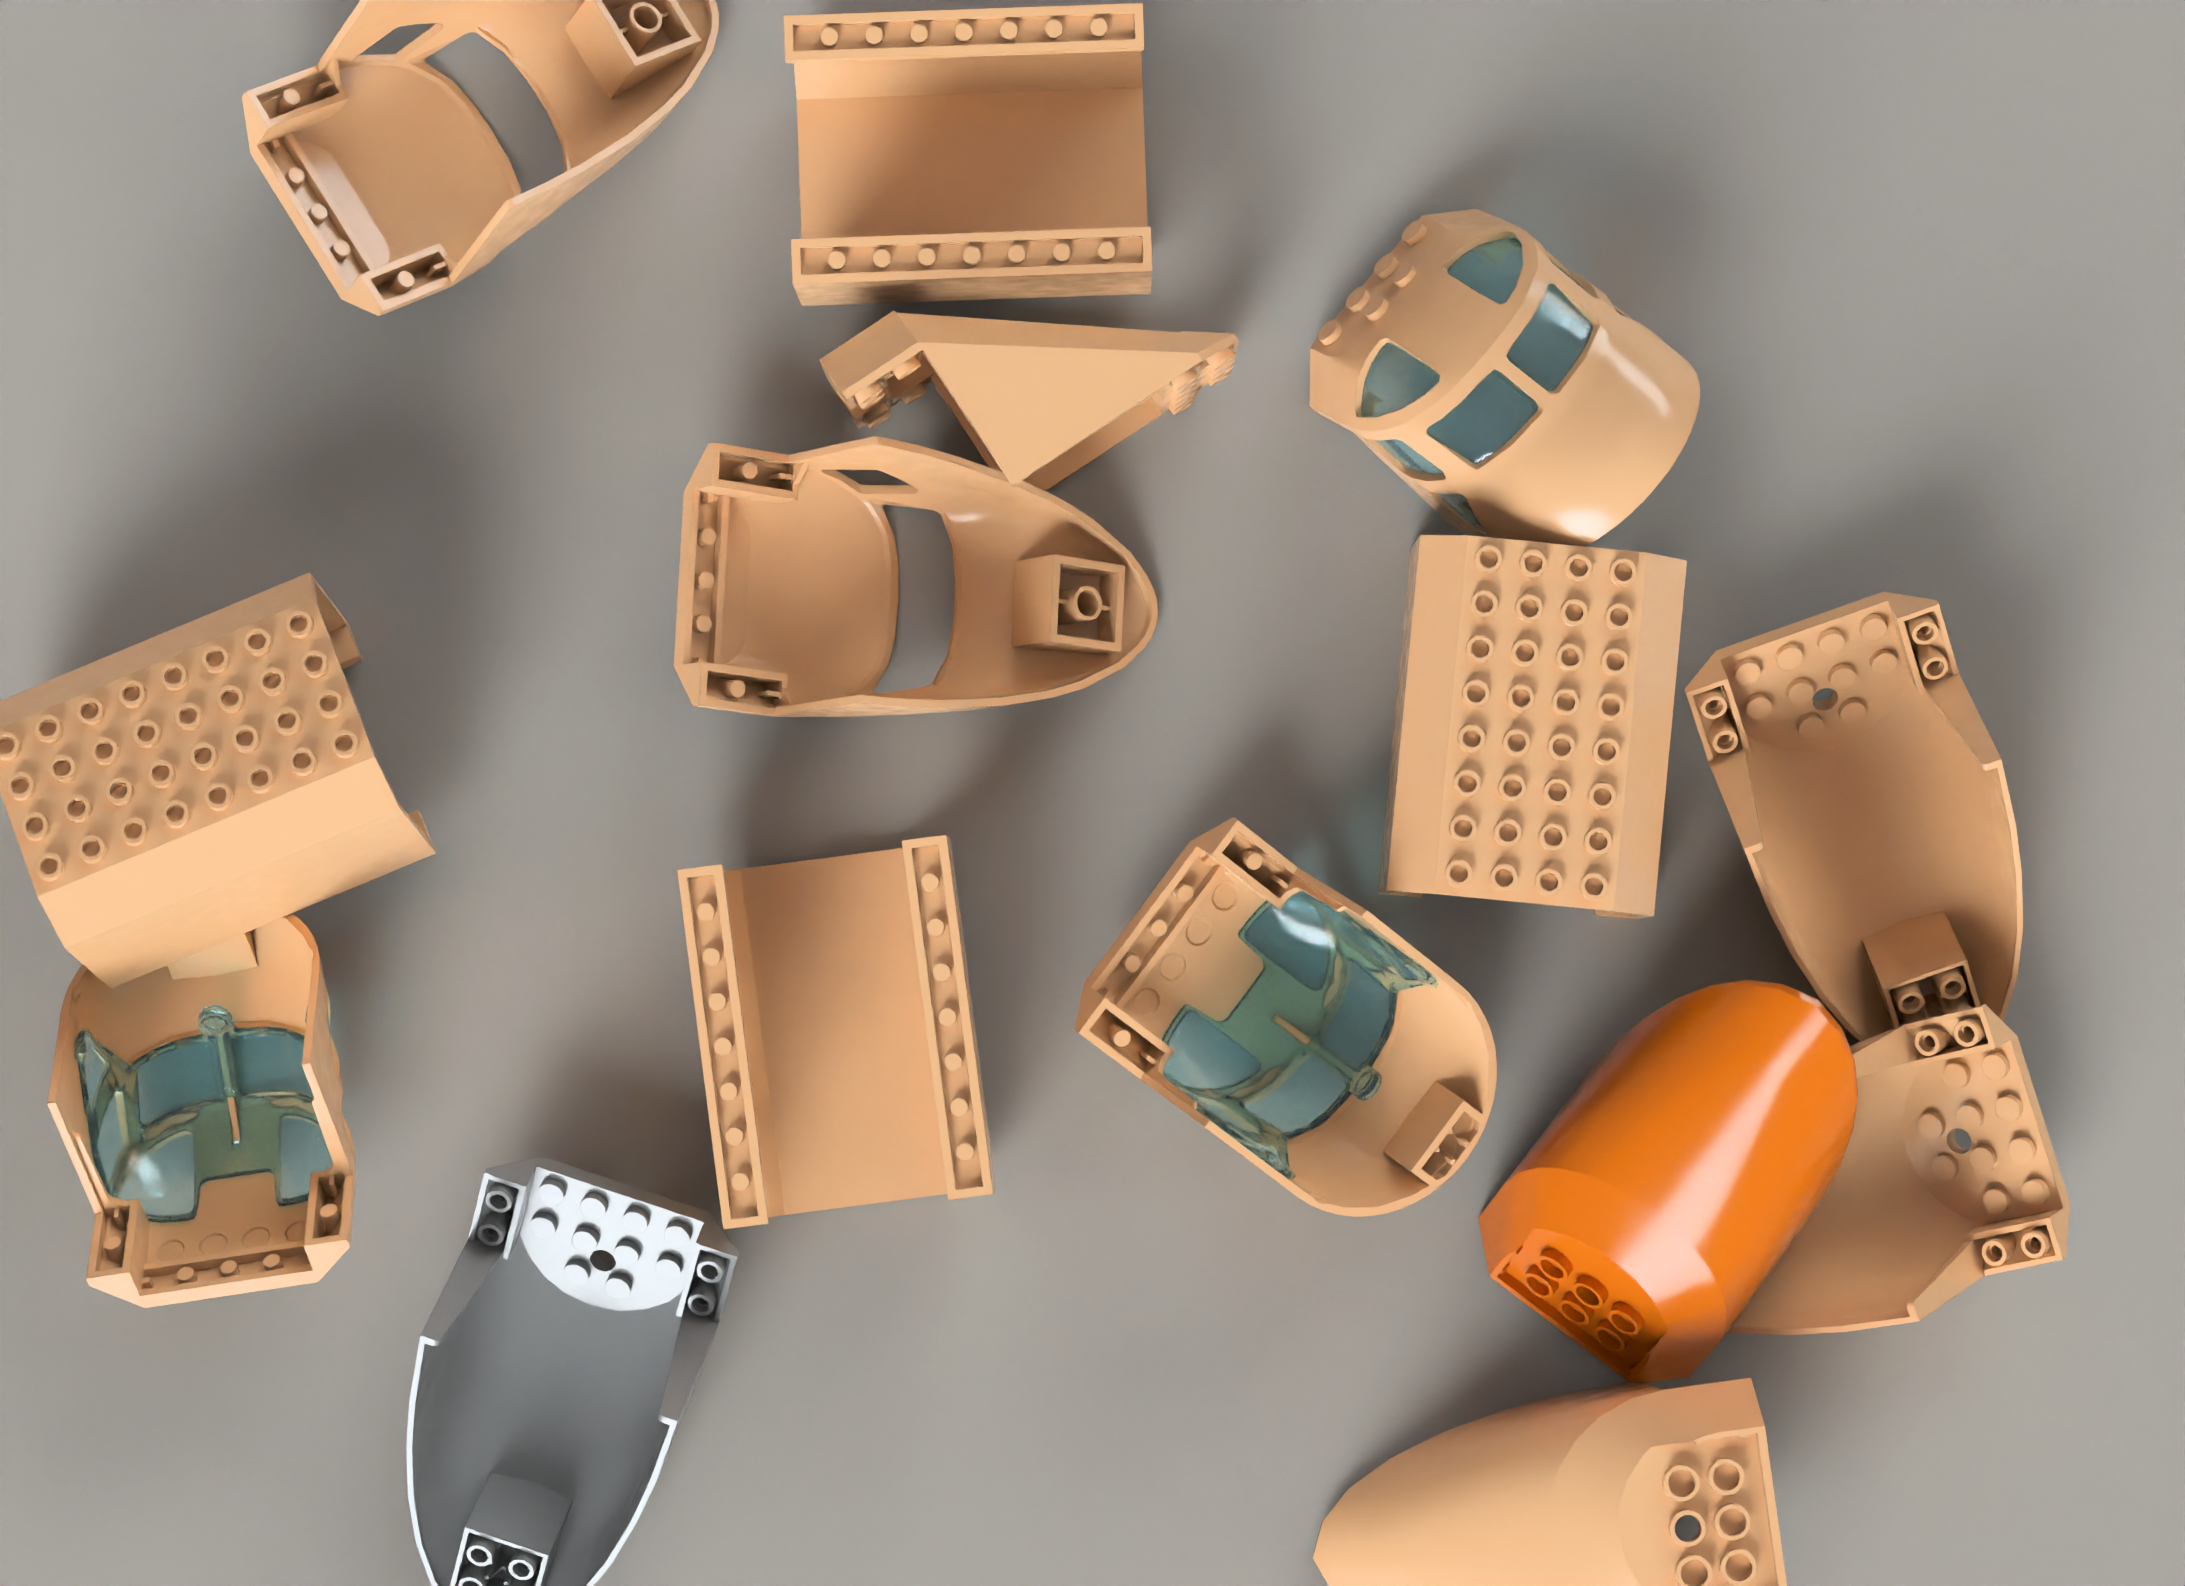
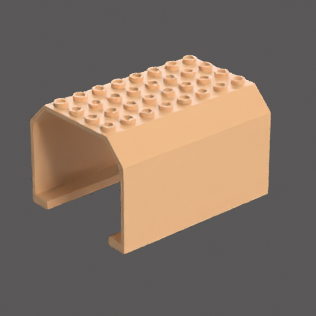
M1143 3L784 16L785 62L794 63L797 98L801 239H791L792 284L801 306L1151 294L1152 244L1151 226H1148L1142 74V51H1144Z
M1420 535L1410 549L1378 894L1422 898V893L1573 907L1593 909L1594 915L1629 919H1642L1654 916L1687 560L1647 552L1472 535Z
M310 572L0 701V793L37 897L64 948L110 988L119 986L436 854L422 814L418 810L407 814L401 807L375 756L343 672L344 668L363 661L349 623Z
M947 835L902 840V848L724 871L723 864L677 870L723 1230L769 1224V1218L943 1194L948 1195V1200L993 1194L996 1190L952 845Z

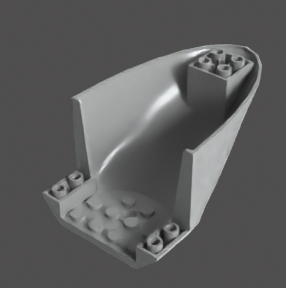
M543 1156L486 1168L468 1240L420 1335L409 1398L406 1441L408 1501L416 1545L432 1586H594L611 1566L638 1522L659 1477L720 1323L738 1260V1250L708 1211ZM596 1250H605L611 1253L615 1260L607 1261L600 1258Z

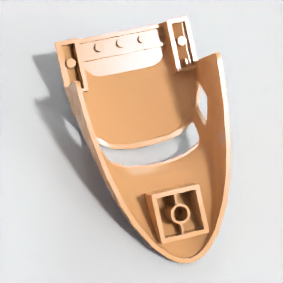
M360 0L316 66L248 90L243 94L242 102L250 154L341 300L381 316L445 290L479 271L490 263L503 249L544 221L554 211L609 170L642 142L684 98L712 55L719 30L718 6L716 0ZM436 23L395 54L360 55L399 26ZM470 32L478 33L503 51L526 78L546 109L562 144L565 172L522 194L508 156L475 104L452 79L428 65L425 61L430 55Z
M872 436L786 455L713 442L708 443L684 490L674 668L692 705L695 707L773 717H854L969 711L1049 699L1084 689L1127 666L1146 647L1157 625L1158 602L1147 574L1132 553L1093 518L1061 498L1023 480L1013 487L1003 472L924 446ZM837 470H879L909 485H863ZM893 505L934 510L943 519L953 549L955 602L947 656L930 685L875 694L873 691L889 666L896 637L899 603V563L896 539L883 506Z

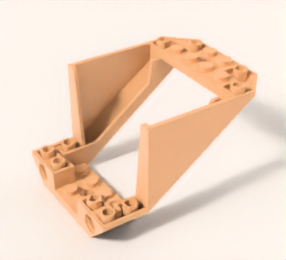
M894 310L819 361L830 385L858 428L865 424L870 429L878 426L892 415L890 413L891 407L902 400L906 405L916 401L927 393L928 390L925 385L932 382L989 468L1003 472L1013 487L1023 480L1044 491H1048L1170 410L1173 415H1176L1195 402V393L1209 383L1210 386H1214L1232 373V364L1235 362L1239 340L1234 333L1167 332L896 313Z

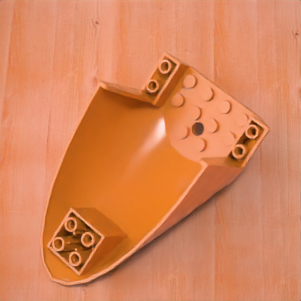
M1743 980L1705 987L1673 1000L1642 1019L1621 1036L1590 1069L1479 1216L1478 1221L1489 1276L1629 1383L1689 1378L1717 1347L1821 1202L1841 1166L1853 1132L1858 1099L1855 1059L1842 1027L1818 999L1784 984L1754 980Z

